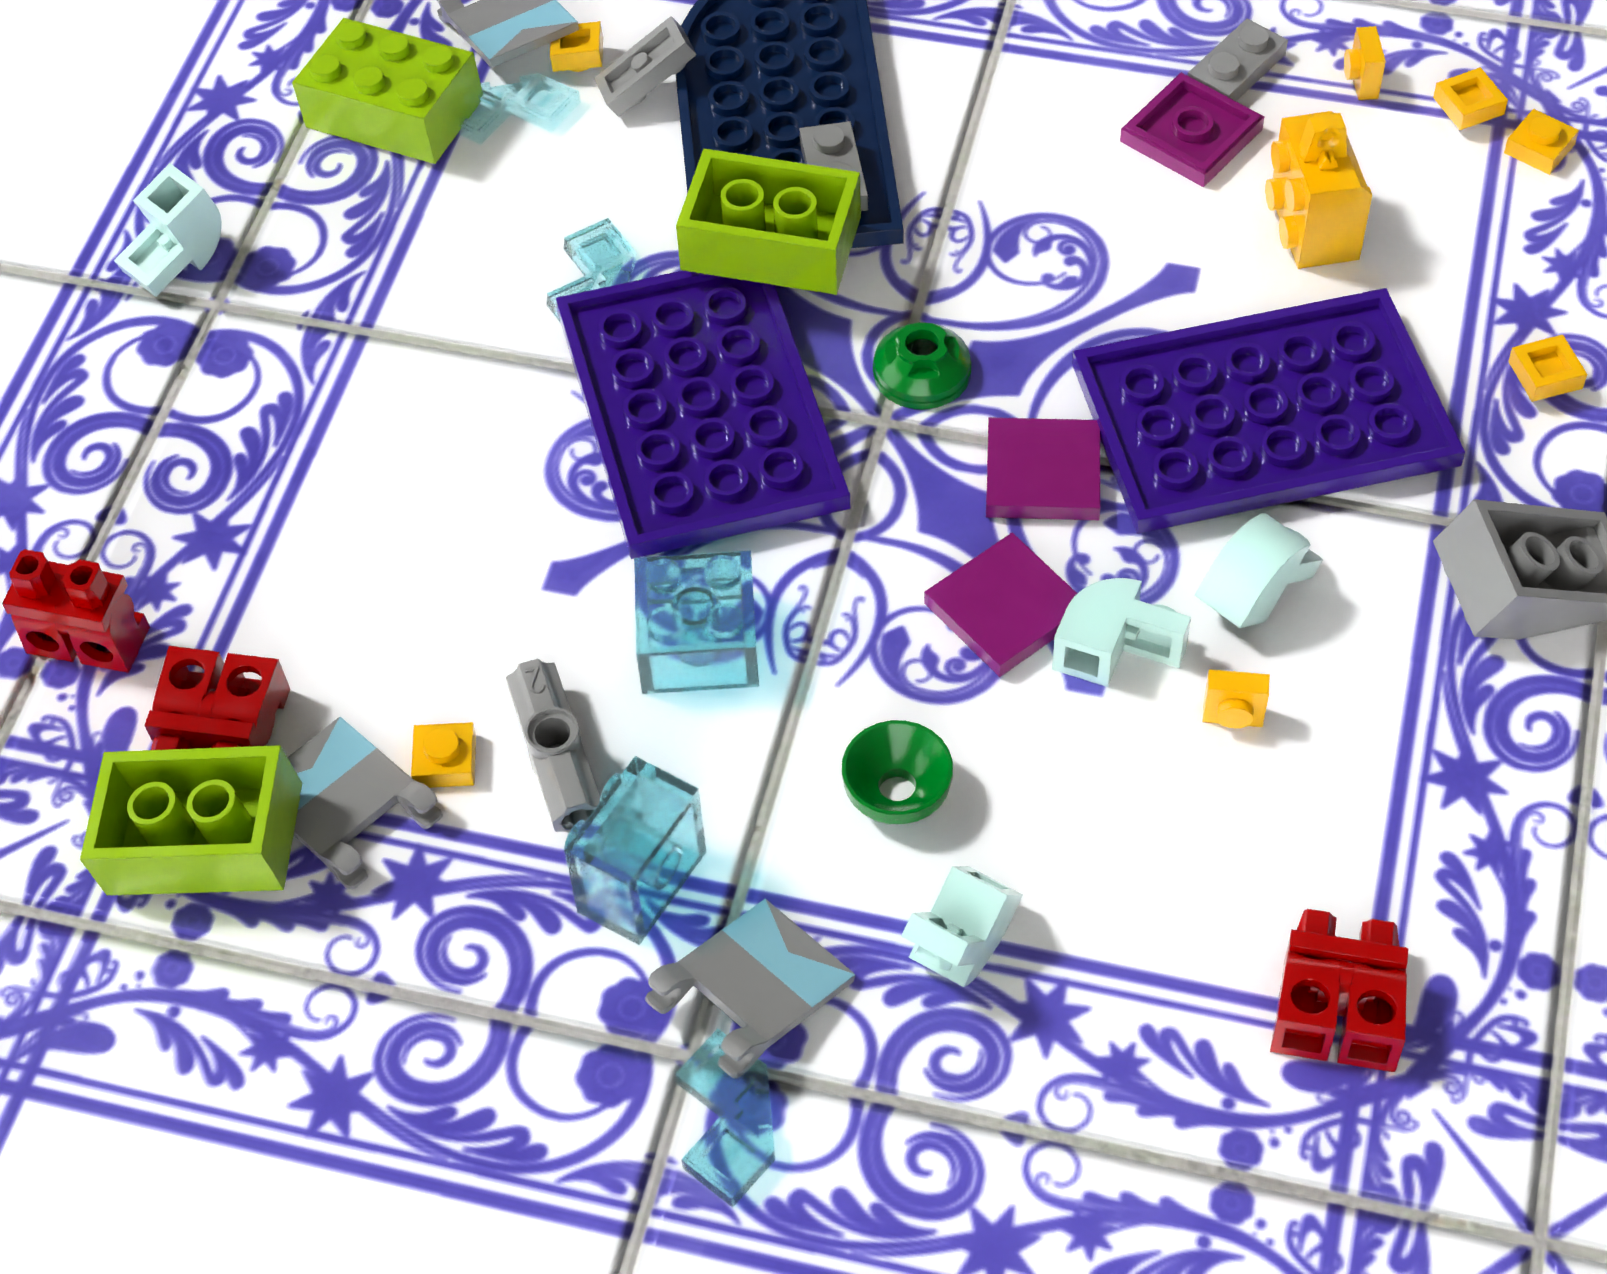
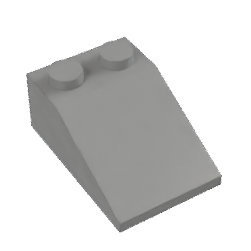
M1474 499L1433 540L1444 571L1452 584L1464 612L1465 620L1470 626L1474 637L1520 640L1607 621V516L1605 512Z

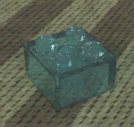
M751 551L634 558L636 656L642 694L759 687Z
M637 756L632 759L622 774L615 773L611 776L602 790L598 806L586 821L580 820L573 826L564 845L578 913L637 945L642 943L706 854L699 788Z

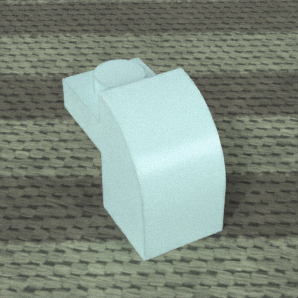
M170 163L133 200L150 224L114 260L125 274L155 297L189 263L200 271L205 267L216 250L222 228L220 212L205 189Z
M1261 513L1244 524L1227 542L1214 560L1194 596L1239 628L1264 623L1289 583L1313 578L1323 558L1309 549L1311 544L1302 534L1283 526L1268 514Z
M1111 578L1098 581L1081 590L1069 603L1054 637L1052 670L1108 687L1123 651L1179 668L1187 648L1191 616L1178 613L1165 605H1152L1140 601L1142 581L1129 578Z
M952 866L931 911L912 913L901 937L915 943L909 958L962 987L969 985L980 974L999 945L1023 894L969 866Z

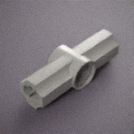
M537 658L520 663L513 673L506 676V682L527 744L532 770L538 778L555 832H567L571 835L592 830L599 820L605 818V809L581 741L578 721L571 712L555 662L547 663ZM552 744H563L556 748H547Z

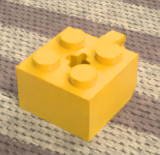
M1327 111L1282 118L1279 140L1273 141L1271 145V160L1274 171L1273 178L1266 180L1265 195L1270 211L1276 210L1279 216V235L1283 248L1291 249L1298 269L1360 260L1372 192L1366 184L1353 151L1341 113Z

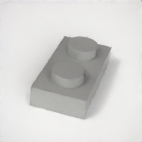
M670 16L594 77V80L606 105L619 117L632 106L641 103L648 93L668 77L680 72L686 63L697 54L684 29Z
M1246 18L1188 72V76L1237 101L1286 55L1288 39Z
M851 121L799 128L804 163L860 172L861 211L868 210V194Z

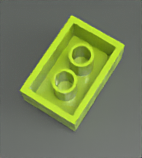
M344 17L292 82L306 128L436 164L484 98L473 52Z
M703 148L676 224L680 270L837 295L861 218L860 172Z
M281 745L104 752L80 861L107 896L284 890L303 783Z

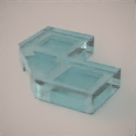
M540 73L519 76L520 82L491 87L490 82L481 83L482 92L478 96L480 104L469 119L466 117L461 119L458 134L482 145L511 114L552 133L581 103L580 93L578 90Z
M609 218L564 237L563 250L584 277L547 293L546 306L560 322L556 305L557 297L630 282L636 264V251Z
M717 1028L675 1074L677 1084L719 1116L717 1121L687 1152L681 1161L682 1167L686 1172L733 1208L776 1159L767 1065L757 1059L739 1078L729 1076L717 1064L719 1058L725 1054L721 1049V1043L724 1037L727 1036Z

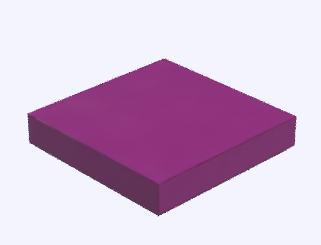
M1181 72L1121 128L1120 142L1204 188L1263 130L1265 117Z
M988 417L986 518L1099 521L1100 428L1097 420Z
M1012 532L924 591V604L1001 677L1054 640L1069 603L1078 593Z

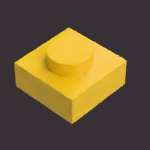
M600 21L579 23L578 31L550 42V60L553 72L567 70L581 72L589 68L602 67L604 37Z
M1376 26L1356 27L1353 48L1346 49L1344 54L1345 77L1347 80L1354 81L1358 100L1379 99L1386 60Z
M1481 67L1437 82L1433 96L1459 130L1504 115L1508 102L1505 95Z
M1532 109L1508 137L1504 153L1550 175L1575 146L1579 130L1536 109Z
M1563 334L1512 347L1508 360L1532 402L1583 389L1587 377L1586 371Z
M1209 669L1203 701L1202 722L1217 723L1228 728L1263 727L1269 697L1270 674Z
M473 722L414 725L411 778L427 785L429 788L474 786L476 732Z

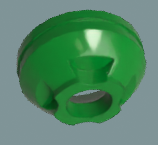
M918 322L894 329L879 342L873 359V377L877 388L888 400L910 409L926 410L949 404L966 390L971 379L972 363L967 345L954 331L934 323ZM917 339H927L934 342L938 348L928 355H916L907 349V345Z
M890 720L865 728L852 739L842 758V780L848 798L853 806L863 815L886 824H908L930 816L947 798L953 780V760L942 738L931 729L906 720ZM893 777L905 778L915 787L914 793L909 798L901 801H893L886 798L879 789L883 782Z

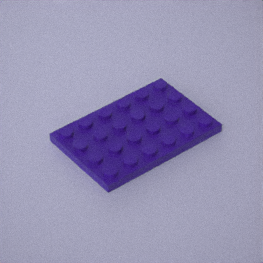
M682 270L556 298L558 316L631 559L851 509L850 492L775 285Z
M1387 288L1073 351V369L1093 420H1097L1099 425L1101 442L1137 534L1460 467L1463 463L1465 450Z

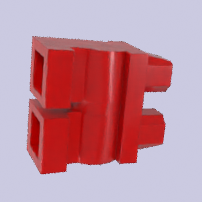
M22 550L9 572L12 584L2 605L6 613L11 614L25 653L74 662L77 655L81 664L129 673L150 629V625L144 613L134 611L132 598L128 594H124L128 586L124 575L102 571L97 562L79 559L67 565L48 561L43 552ZM46 634L56 640V642L46 641L42 638ZM98 644L106 647L111 653L99 651L96 649V647Z
M169 646L155 692L152 710H149L144 725L153 742L151 750L266 746L272 735L277 709H284L291 690L279 659L228 653L224 663L220 652ZM187 665L199 666L204 669V673L189 671ZM243 673H256L262 677V680L245 678Z
M1304 910L1297 930L1291 929L1270 1052L1328 1061L1336 1031L1337 1016L1343 1017L1337 1063L1396 1072L1406 1035V968L1409 948L1400 947L1397 925L1395 922L1370 919L1362 922L1359 940L1335 936L1337 917L1326 911Z

